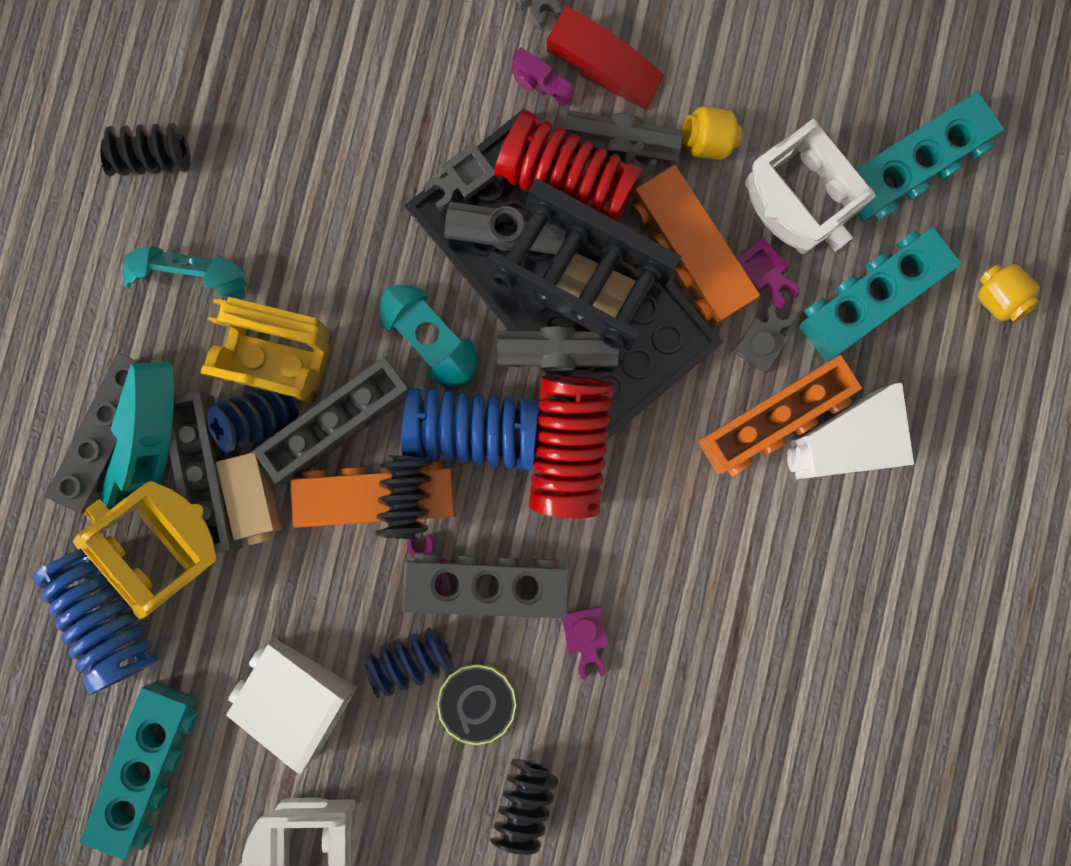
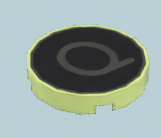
M486 664L463 665L455 670L453 674H450L440 688L437 701L439 720L448 734L460 742L472 745L491 743L505 734L513 722L516 709L514 687L507 676L494 666Z

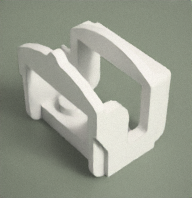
M814 119L759 157L752 165L753 172L749 174L745 181L754 209L764 225L775 236L796 248L801 254H806L823 240L828 243L834 252L841 249L853 239L844 227V224L876 197L873 189L866 184L822 130L820 124ZM799 151L801 152V159L804 165L810 171L817 172L826 183L825 188L829 196L834 201L841 202L844 205L843 209L822 225L817 222L776 171L777 168Z
M284 798L272 813L263 815L257 820L247 839L242 855V863L238 866H290V828H323L322 852L328 853V866H352V813L355 809L354 799Z

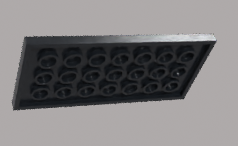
M524 109L477 146L494 170L504 141L514 122ZM549 138L547 139L543 149L540 152L536 166L539 164L541 160V157L549 141ZM528 140L526 143L523 157L525 156L529 148V145L531 143L530 140ZM559 151V153H558V155H557L555 161H554L553 164H552V167H551L550 172L552 171L553 167L555 166V164H556V162H557V159H558V157H559V155H560V151ZM571 163L569 164V166H568V168H567L566 174L568 173V171L570 170V168H571V166H572ZM446 173L442 174L439 178L446 177ZM497 177L496 180L467 201L460 192L454 196V203L494 209L510 206L521 213L531 214L530 211L525 209L528 192L522 190L520 184L515 186L510 184L505 177ZM423 190L405 204V208L508 331H540L544 327L559 326L575 328L576 332H591V330L516 289H504L491 280L490 275L486 274L488 256L493 251L506 258L510 250L503 251L493 245L445 238L447 209L439 211L435 204L444 197L445 192L443 190H435L430 195H427L425 190ZM502 221L495 226L496 232L502 236H511L517 231L516 227L508 221ZM581 243L576 252L596 263H599L603 256L602 250L589 243ZM529 251L521 267L542 278L556 254ZM618 262L614 268V271L635 281L639 276L637 269L624 262ZM670 279L667 285L659 281L652 284L630 324L631 327L637 329L640 333L630 352L624 348L619 349L617 367H575V370L571 371L542 370L545 375L581 376L600 379L614 384L613 396L609 397L612 401V407L606 410L610 415V423L606 426L609 435L604 442L724 343ZM564 396L566 400L575 401L574 398Z

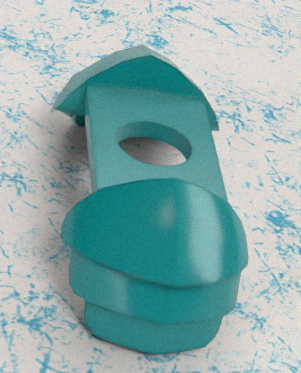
M148 246L134 249L123 257L125 265L122 274L124 277V287L130 288L131 283H135L137 280L148 276L152 270L204 277V286L214 288L217 294L225 296L226 300L228 297L240 300L246 297L244 287L247 286V283L243 277L245 271L234 262L220 255L212 259L164 252L156 246ZM178 263H189V264H193V265L183 266V265H176V264H178Z
M395 285L386 288L381 298L379 309L380 318L385 330L389 332L396 328L431 366L427 373L428 377L438 382L442 387L457 389L471 383L479 368V356L475 351L472 341L468 338L462 341L459 340L427 305L425 300L429 297V294L413 285ZM432 323L437 326L439 336L433 344L424 345L417 340L416 331L421 324Z

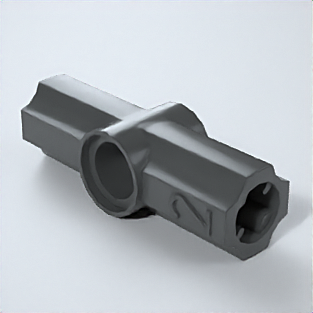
M569 110L565 127L566 138L563 146L571 134H576L580 138L578 149H580L583 142L590 141L594 145V152L598 148H604L607 151V159L617 153L625 161L626 154L632 146L642 142L645 146L636 154V159L650 161L655 158L657 163L673 166L678 161L683 130L645 124L639 117L628 113H614L606 117Z
M449 202L444 237L493 245L503 251L511 250L532 214L521 213L510 206L494 209ZM502 221H508L516 227L517 231L511 236H502L496 232L495 226ZM552 223L545 224L530 251L557 254L565 240L566 231Z
M559 326L544 327L540 331H498V366L540 367L541 370L571 371L575 370V367L618 366L619 349L606 345L600 339V335L592 331L576 332L575 328Z

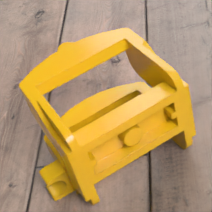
M228 297L227 301L214 299L213 302L220 306L217 318L208 317V320L229 328V334L225 347L213 345L210 348L200 373L224 383L236 382L289 395L305 403H311L314 394H319L331 348L328 344L329 328L314 317ZM247 329L279 336L306 343L314 349V352L245 335Z
M152 481L145 483L111 510L100 499L87 507L83 513L92 524L78 533L73 540L75 547L78 550H83L134 610L132 613L139 620L148 616L216 561L213 539L202 518V506L190 504L184 497L172 489ZM133 510L137 512L185 569V571L155 595L149 590L153 587L149 578L139 568L132 570L122 559L126 553L121 545L112 536H108L105 539L102 533Z

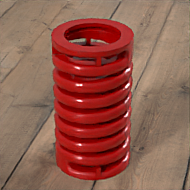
M524 110L514 122L504 141L496 162L494 175L498 178L505 177L514 186L520 184L521 189L526 192L529 191L535 179L538 178L618 222L637 185L643 168L631 162L624 164L621 162L620 156L615 154L610 156L596 182L607 157L606 149L598 148L581 178L585 165L594 149L592 142L585 141L582 143L570 170L566 174L567 168L580 143L579 136L571 134L567 138L557 162L550 172L552 164L566 138V130L562 127L554 130L541 160L536 166L540 152L553 126L548 120H544L541 123V121L537 120L536 114ZM528 140H530L531 143L529 145V148L525 156L523 157L526 143ZM615 173H618L617 178L615 179V181H614L613 184L611 185Z
M541 376L539 408L541 411L551 413H541L537 417L538 425L545 428H540L536 431V439L542 443L536 444L534 447L535 455L540 458L533 461V469L538 473L531 476L532 485L530 487L529 508L533 511L548 516L571 519L592 518L600 514L602 492L599 487L604 479L601 473L605 468L603 456L607 453V446L604 441L608 438L609 432L606 426L610 423V415L606 410L612 407V401L609 397L613 396V383L581 376ZM551 394L574 398L575 401L551 398ZM566 414H579L586 417H578Z

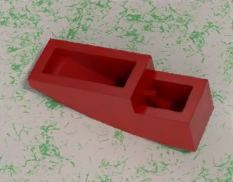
M566 5L547 38L548 53L579 68L580 76L644 110L649 106L664 78V74L627 43Z

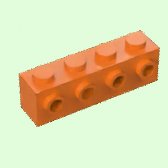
M839 355L697 442L717 475L728 471L731 476H734L752 465L748 458L760 451L766 456L785 445L782 439L784 436L794 430L798 435H801L819 424L816 417L829 410L831 415L852 404L849 397L860 391L862 387L843 357Z

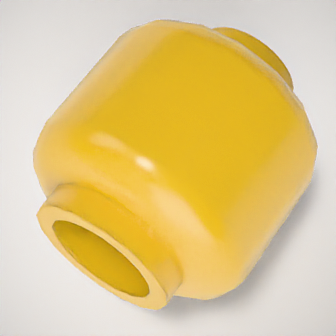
M701 106L692 115H688L683 123L682 143L688 148L689 153L693 157L723 160L741 143L742 127L738 125L735 114L729 109Z
M997 264L989 269L979 280L983 285L978 291L977 298L998 321H1008L1011 319L1016 323L1028 315L1040 303L1037 299L1040 292L1039 284L1017 264H1011L1004 268Z

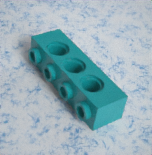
M978 91L855 169L876 195L869 204L857 213L863 223L873 216H876L879 221L899 208L896 202L907 195L910 200L915 199L932 187L928 181L937 175L944 180L963 167L961 160L971 154L975 160L996 146L992 139L1000 134L1004 128ZM948 135H952L958 140L959 147L954 146L949 141ZM916 155L924 157L928 167L921 166L916 160ZM883 175L891 176L895 180L897 187L891 188L886 185Z
M931 227L922 235L915 229L896 243L900 248L899 252L892 257H889L884 252L865 266L869 270V274L860 280L855 275L851 276L835 288L839 296L829 303L824 298H821L804 311L808 318L798 326L826 362L838 356L962 264L934 227ZM901 261L911 265L914 272L913 277H908L902 272ZM870 284H876L882 289V300L872 297L869 291ZM839 306H844L851 311L853 316L852 323H845L840 319L838 315Z
M156 681L141 687L79 843L124 861L138 849L143 850L153 832V826L149 825L154 811L158 812L168 794V788L164 787L168 775L175 772L182 759L184 751L179 747L185 734H190L197 721L198 712L194 710L199 698ZM154 723L160 724L166 732L165 741H160L154 736ZM139 762H143L149 767L150 779L140 775L138 771ZM123 801H128L133 805L135 809L134 817L126 814L123 809Z

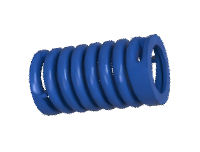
M410 387L403 415L402 456L424 458L428 456L433 461H438L443 457L447 463H452L458 458L461 464H468L473 459L474 464L477 466L484 465L488 459L489 465L495 468L501 465L504 458V464L508 469L516 468L532 471L539 400L520 399L515 408L514 399L506 397L502 402L500 412L499 398L497 396H490L487 401L484 418L485 399L483 395L476 394L472 399L469 418V395L462 392L457 398L453 423L454 394L451 391H445L442 396L438 422V392L434 389H430L427 392L425 389ZM420 401H426L424 414H420ZM420 420H423L422 428H420Z
M80 549L45 565L33 573L31 577L36 586L45 588L42 592V600L50 604L48 612L52 617L57 618L55 622L56 628L64 632L62 635L63 643L72 645L68 653L73 659H79L75 665L76 670L80 673H86L83 678V684L88 694L92 695L159 661V658L156 655L149 656L147 650L152 647V643L148 639L116 650L143 635L145 630L143 625L137 624L111 635L138 619L132 613L133 611L126 612L101 623L130 607L124 598L91 611L97 606L120 596L113 586L80 599L93 591L111 584L102 573L81 584L66 588L73 582L100 573V570ZM133 657L135 662L120 667L121 662Z

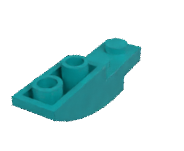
M170 362L130 364L111 426V431L117 438V442L99 499L109 510L145 483L152 481L160 484L169 451L174 409L173 366Z

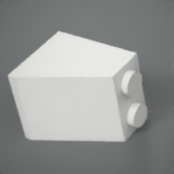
M895 383L868 393L792 440V448L787 450V462L790 471L795 472L796 480L914 465L902 383Z
M276 640L269 643L267 647L261 645L253 655L249 666L254 669L247 681L240 680L230 694L228 701L233 704L226 716L291 769L302 774L318 757L358 687L283 642Z

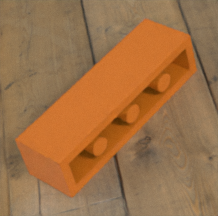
M673 165L635 189L632 199L634 204L631 207L636 218L642 225L645 223L649 225L655 235L652 237L654 242L682 256L673 272L674 276L683 289L689 287L696 298L694 306L706 322L710 320L712 325L716 327L756 301L760 296L759 292L676 165Z
M433 462V465L421 468V472L431 476L432 481L421 484L419 488L431 493V496L428 499L418 501V504L430 510L428 515L418 517L417 519L456 517L453 470L444 469L443 462ZM364 467L341 469L342 476L326 477V470L303 471L302 479L291 480L293 528L383 522L378 520L376 516L379 513L388 511L389 507L380 504L378 497L388 495L390 491L380 487L379 481L391 478L392 475L382 470L380 474H366Z

